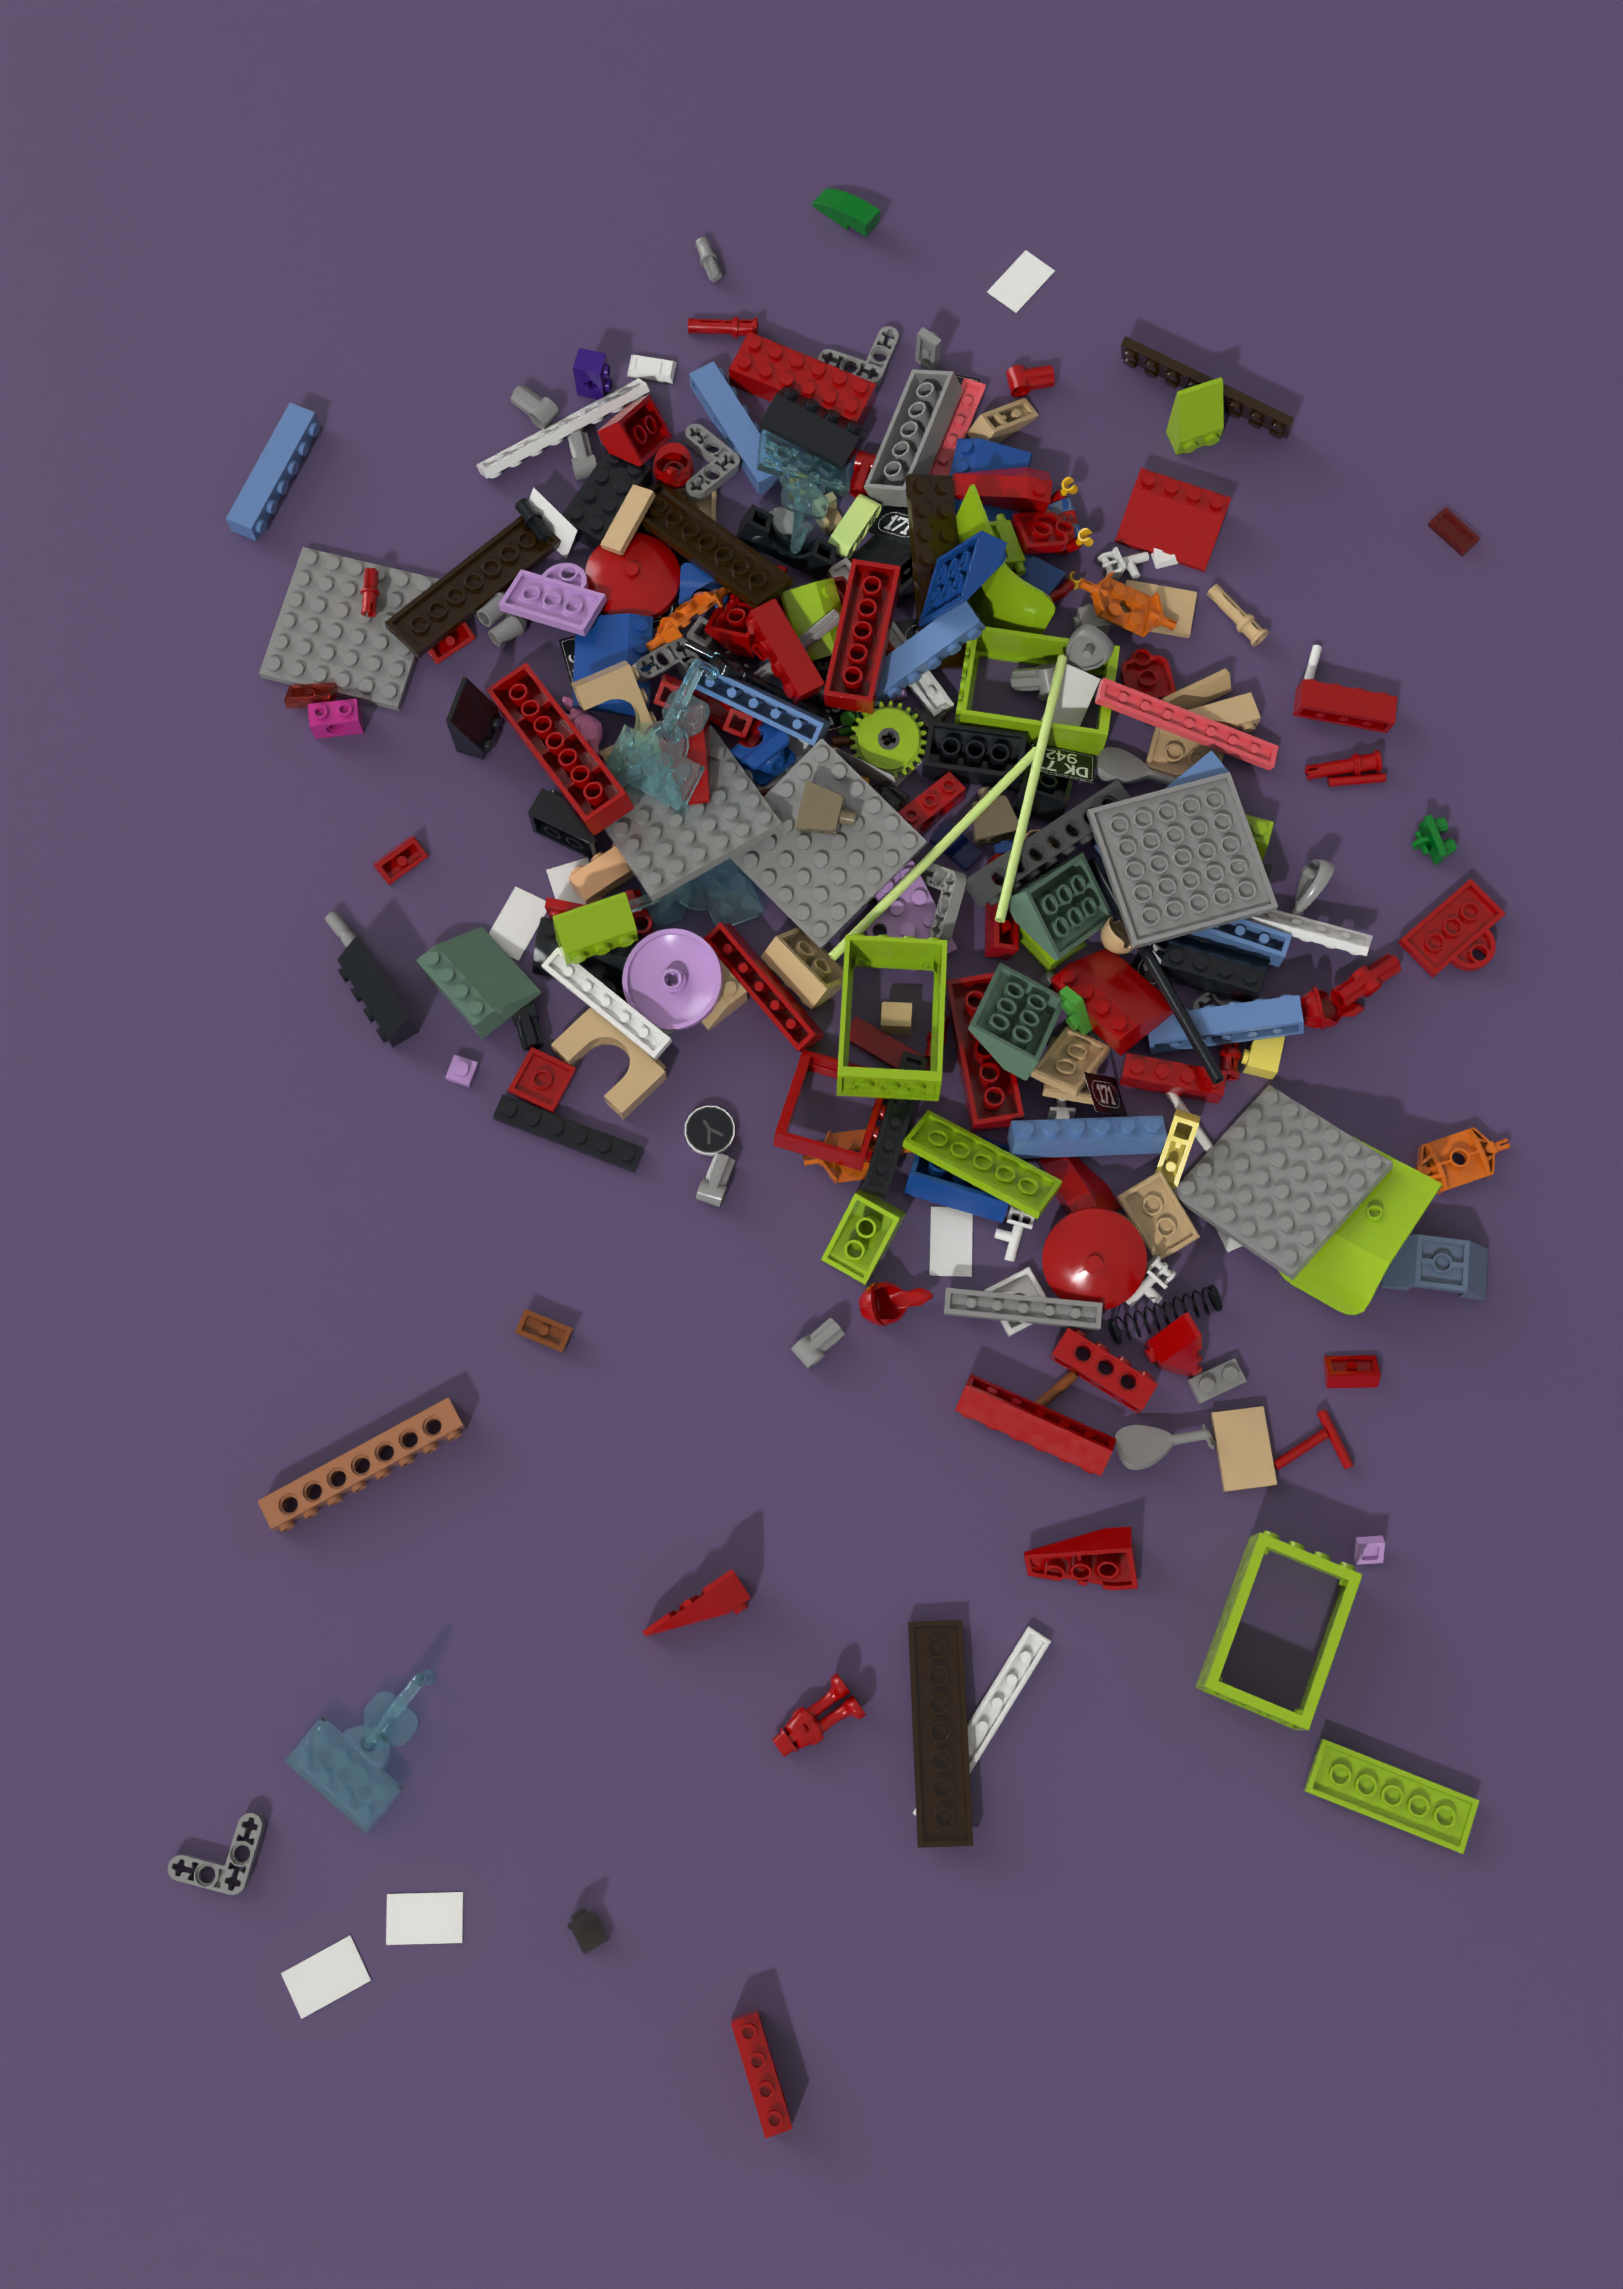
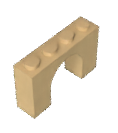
M622 661L571 683L578 703L584 711L612 699L625 700L634 709L636 721L632 733L625 740L598 751L602 762L614 777L628 772L663 752L660 746V734L656 733L654 727L657 725L656 718L652 711L648 712L645 704L649 702L643 688L639 689L636 681L640 679L635 666H630L627 661Z
M590 1007L551 1046L553 1052L572 1066L580 1061L590 1050L600 1045H614L627 1053L630 1058V1065L626 1075L604 1095L605 1102L624 1120L667 1079L666 1071H664L666 1067L658 1058L653 1060L644 1050Z

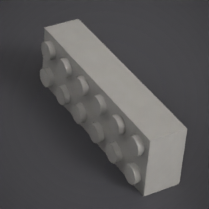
M912 369L864 485V489L872 500L885 506L907 507L905 476L908 474L929 475L963 391L954 371Z

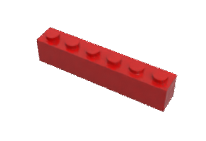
M720 922L703 938L712 946L723 964L797 1051L802 1052L803 1049L809 1051L825 1036L824 1032L732 924Z
M970 1374L955 1408V1411L965 1418L979 1421L992 1430H999L1008 1434L1014 1440L1028 1443L1038 1451L1048 1452L1063 1462L1072 1463L1081 1467L1087 1473L1099 1476L1102 1475L1116 1442V1438L973 1374Z

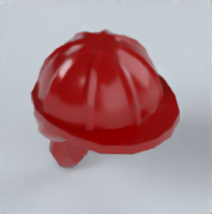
M671 442L659 448L653 463V474L657 481L660 480L669 488L675 489L684 486L692 477L694 472L693 461L685 446L680 443Z
M1313 986L1311 991L1307 992L1300 999L1304 1025L1310 1028L1325 1030V1027L1331 1028L1336 1026L1342 1017H1354L1364 1011V1006L1359 1002L1351 1004L1344 1010L1340 1007L1337 1008L1332 1002L1331 996L1324 990L1317 989L1316 986Z
M875 1282L867 1287L859 1298L860 1314L872 1324L887 1326L901 1319L908 1307L922 1306L933 1298V1294L924 1288L904 1291L895 1283Z

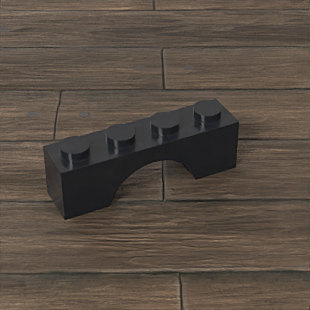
M753 504L741 519L736 537L747 545L819 581L832 567L837 550L836 546L818 537L808 540H796L785 536L776 528L774 515Z

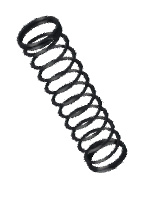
M1213 1284L1209 1285L1208 1288L1204 1286L1201 1293L1194 1290L1192 1297L1184 1293L1182 1300L1175 1296L1172 1303L1165 1299L1163 1308L1160 1304L1155 1303L1153 1311L1150 1307L1145 1306L1143 1314L1136 1309L1134 1311V1318L1126 1312L1124 1321L1119 1316H1116L1115 1319L1109 1318L1108 1326L1115 1344H1122V1335L1116 1321L1118 1318L1125 1328L1128 1340L1131 1341V1335L1126 1322V1316L1128 1315L1135 1325L1138 1337L1141 1338L1136 1321V1312L1143 1318L1148 1334H1151L1146 1320V1309L1153 1315L1156 1327L1160 1331L1161 1327L1155 1312L1156 1305L1163 1312L1168 1326L1170 1322L1166 1315L1165 1303L1167 1302L1171 1306L1175 1319H1178L1179 1316L1175 1310V1299L1181 1303L1185 1314L1188 1312L1185 1307V1296L1191 1300L1195 1315L1199 1318L1200 1314L1194 1301L1195 1292L1201 1297L1204 1310L1209 1315V1308L1204 1299V1289L1208 1291L1213 1308L1217 1312L1222 1311V1300L1217 1288Z

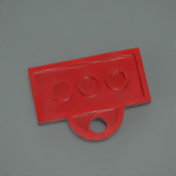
M1469 879L1403 936L1398 944L1432 978L1450 963L1460 970L1476 971L1486 966L1493 958L1496 942L1489 929L1502 919L1506 913L1472 879ZM1472 951H1482L1484 960L1475 959Z

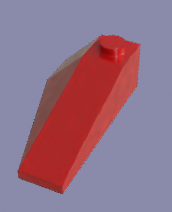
M1020 467L953 474L955 499L964 500L970 485L975 484L980 500L984 505L1026 513L1045 512L1050 504L1052 479L1047 471Z
M776 565L787 574V567ZM732 593L730 600L723 607L719 608L718 606L714 610L704 630L730 653L754 658L756 653L752 650V646L755 643L756 637L748 631L745 620L753 608Z
M704 705L681 707L660 726V746L685 804L710 802V736L708 717Z
M1078 1157L1035 1158L1041 1170L1063 1181L1061 1188L1055 1196L1066 1215L1087 1207H1102L1113 1211L1121 1208L1109 1186Z
M1188 1312L1144 1344L1146 1348L1144 1353L1151 1364L1155 1363L1157 1368L1191 1378L1202 1372V1367L1200 1364H1197L1202 1361V1357L1198 1353L1202 1349V1335Z
M1131 1526L1104 1528L1024 1552L1028 1576L1061 1581L1065 1578L1076 1580L1078 1585L1084 1586L1087 1583L1102 1585V1589L1106 1590L1138 1589L1135 1545Z
M731 1569L704 1587L700 1595L687 1599L679 1606L678 1610L667 1613L642 1632L646 1637L729 1615L732 1612L738 1615L749 1607L747 1602L751 1600V1597L734 1570Z

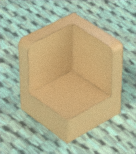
M833 491L811 502V514L825 536L833 533L842 520L837 510V498Z
M882 1002L881 1031L886 1034L911 1035L912 1003Z

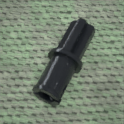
M527 498L520 499L515 504V509L523 517L525 526L533 531L538 540L546 542L551 537V532L541 520L542 515L534 510Z

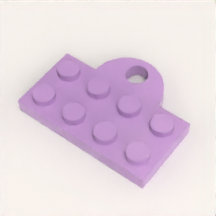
M560 563L548 568L542 575L521 569L498 605L500 611L586 636L607 599L605 594L588 589L587 576L581 567L572 563ZM567 574H575L571 578H564Z
M914 861L909 862L875 896L877 903L916 866ZM921 875L866 930L867 936H874L872 930L875 926L879 925L885 928L886 935L890 937L902 938L904 936H913L918 939L930 938L931 926L937 907ZM952 937L947 943V955L958 949Z

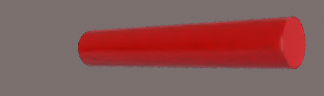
M1386 773L1328 777L1327 785L1328 787L1386 782Z
M1324 1409L1316 1413L1344 1469L1354 1466L1327 1410Z
M1321 1429L1273 1461L1275 1469L1280 1470L1329 1438L1327 1432Z

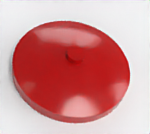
M635 533L623 556L604 550L599 545L589 557L585 567L588 589L606 595L607 602L600 612L603 615L631 613L650 616L654 620L663 615L673 605L679 594L680 567L677 558L665 543L650 535Z
M1087 1207L1065 1215L1052 1227L1044 1243L1042 1266L1049 1286L1060 1299L1103 1303V1311L1121 1305L1138 1290L1147 1268V1253L1140 1232L1129 1219L1111 1209Z

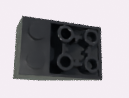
M875 535L848 559L851 563L852 559L901 566L902 580L896 604L897 608L914 594L910 545Z

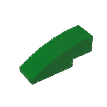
M826 188L812 202L814 208L847 231L851 227L864 237L880 222V210L844 191Z

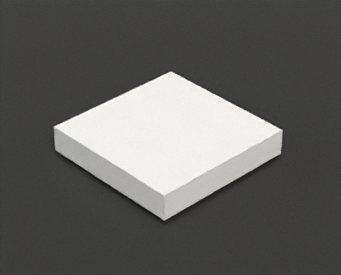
M1030 1266L984 1290L987 1292L1046 1297ZM1000 1321L1008 1337L1032 1325L1030 1323Z

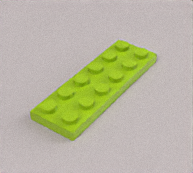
M927 1110L904 1139L902 1145L903 1148L1036 1219L1041 1216L1061 1188L1063 1182L930 1110Z
M1320 1739L1304 1788V1792L1460 1854H1464L1479 1804L1477 1799L1325 1739Z

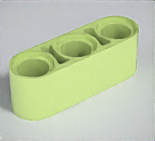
M862 493L857 496L828 540V543L837 547L836 555L843 559L846 557L849 559L854 554L875 519L879 516L882 504Z

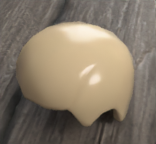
M1111 916L1100 931L1101 942L1112 953L1127 954L1133 949L1126 929L1121 920L1113 922L1114 918Z

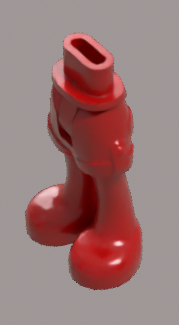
M838 1673L831 1676V1687L821 1699L806 1709L803 1706L799 1707L793 1712L792 1718L786 1723L784 1728H780L781 1732L772 1738V1741L783 1757L792 1751L797 1753L798 1749L809 1745H817L824 1739V1732L846 1717L853 1716L856 1719H862L866 1716L865 1711L852 1695L831 1713L820 1720L817 1719L833 1703L851 1693Z

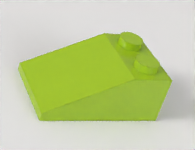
M1222 377L1177 391L1166 429L1167 436L1176 455L1184 452L1191 453L1199 447L1205 445L1212 446L1220 441L1224 429Z
M861 1190L857 1191L821 1260L866 1285L896 1236L907 1213L875 1195L862 1192Z

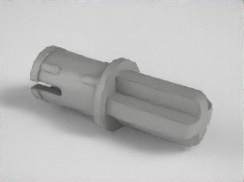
M701 237L695 242V247L701 258L700 264L705 268L709 280L715 283L722 278L717 263L718 257L713 253L709 239Z

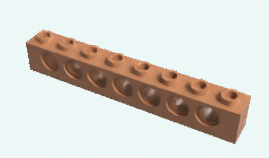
M448 1397L257 1502L271 1530H280L281 1533L286 1532L296 1526L295 1522L303 1517L306 1520L320 1513L319 1508L327 1504L329 1506L336 1505L344 1499L343 1495L351 1491L357 1493L368 1486L367 1482L375 1478L381 1480L391 1474L390 1470L398 1465L405 1467L415 1461L414 1457L424 1452L426 1455L439 1448L438 1444L447 1439L450 1442L459 1438L462 1435L461 1431L465 1430L466 1426L453 1401ZM436 1421L441 1422L440 1432L434 1435L430 1434V1425ZM411 1434H416L418 1437L417 1444L413 1447H407L405 1444L406 1438ZM387 1447H392L394 1449L393 1457L389 1460H383V1450ZM369 1460V1470L365 1473H359L358 1466L360 1462ZM339 1473H345L346 1481L342 1486H336L334 1483V1479ZM315 1486H321V1496L313 1500L310 1495L311 1490ZM291 1499H296L298 1507L294 1512L289 1513L287 1511V1503Z

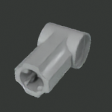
M518 385L510 398L511 403L526 413L531 422L539 429H544L559 414V409L552 400L547 397L542 399L525 385Z
M581 430L574 431L567 438L572 455L571 462L575 479L580 480L588 478L597 463L595 455L591 451L587 432H582Z
M1056 663L1043 664L1036 668L1015 669L1012 671L1011 686L1015 691L1039 690L1040 693H1049Z
M715 1153L707 1175L699 1185L696 1199L720 1208L725 1199L728 1189L727 1184L736 1161L727 1155Z
M829 1318L811 1335L807 1334L800 1339L791 1350L806 1368L810 1369L825 1356L826 1351L845 1336V1333L836 1321Z

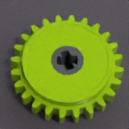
M889 701L888 707H884V704L879 702V707L877 709L874 708L873 714L861 712L863 719L858 717L855 719L858 727L852 726L851 731L856 733V735L849 737V741L855 742L854 745L850 746V751H856L857 753L854 757L894 776L895 780H897L898 773H901L903 777L907 775V768L912 772L914 771L913 762L920 764L921 759L918 755L925 754V750L921 749V746H926V740H921V737L926 736L927 733L926 731H920L924 723H917L915 721L918 714L916 713L911 716L909 714L910 707L904 711L901 709L902 703H899L896 708L893 707L892 701ZM887 736H891V741H894L895 743H890L889 746L884 745L885 741H882L881 739H886Z

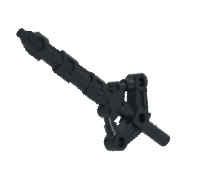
M688 639L685 648L710 660L709 665L715 667L720 675L729 677V675L737 676L745 681L750 680L752 683L780 695L779 697L792 704L794 703L792 699L786 696L782 688L772 684L760 675L752 673L753 670L745 667L737 655L724 653L718 649L714 652ZM804 700L797 703V705L821 718L828 720L830 716L825 709L813 703H808Z

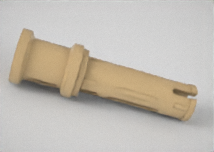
M1215 584L1208 591L1207 596L1236 624V630L1239 633H1243L1251 641L1252 647H1256L1267 637L1269 631L1263 629L1255 621V617L1252 614H1247L1219 584Z

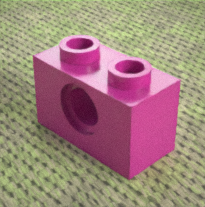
M357 699L308 704L309 727L315 739L364 733L362 710Z

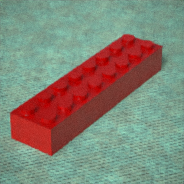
M524 663L486 689L499 712L593 837L634 809L625 790L527 663Z

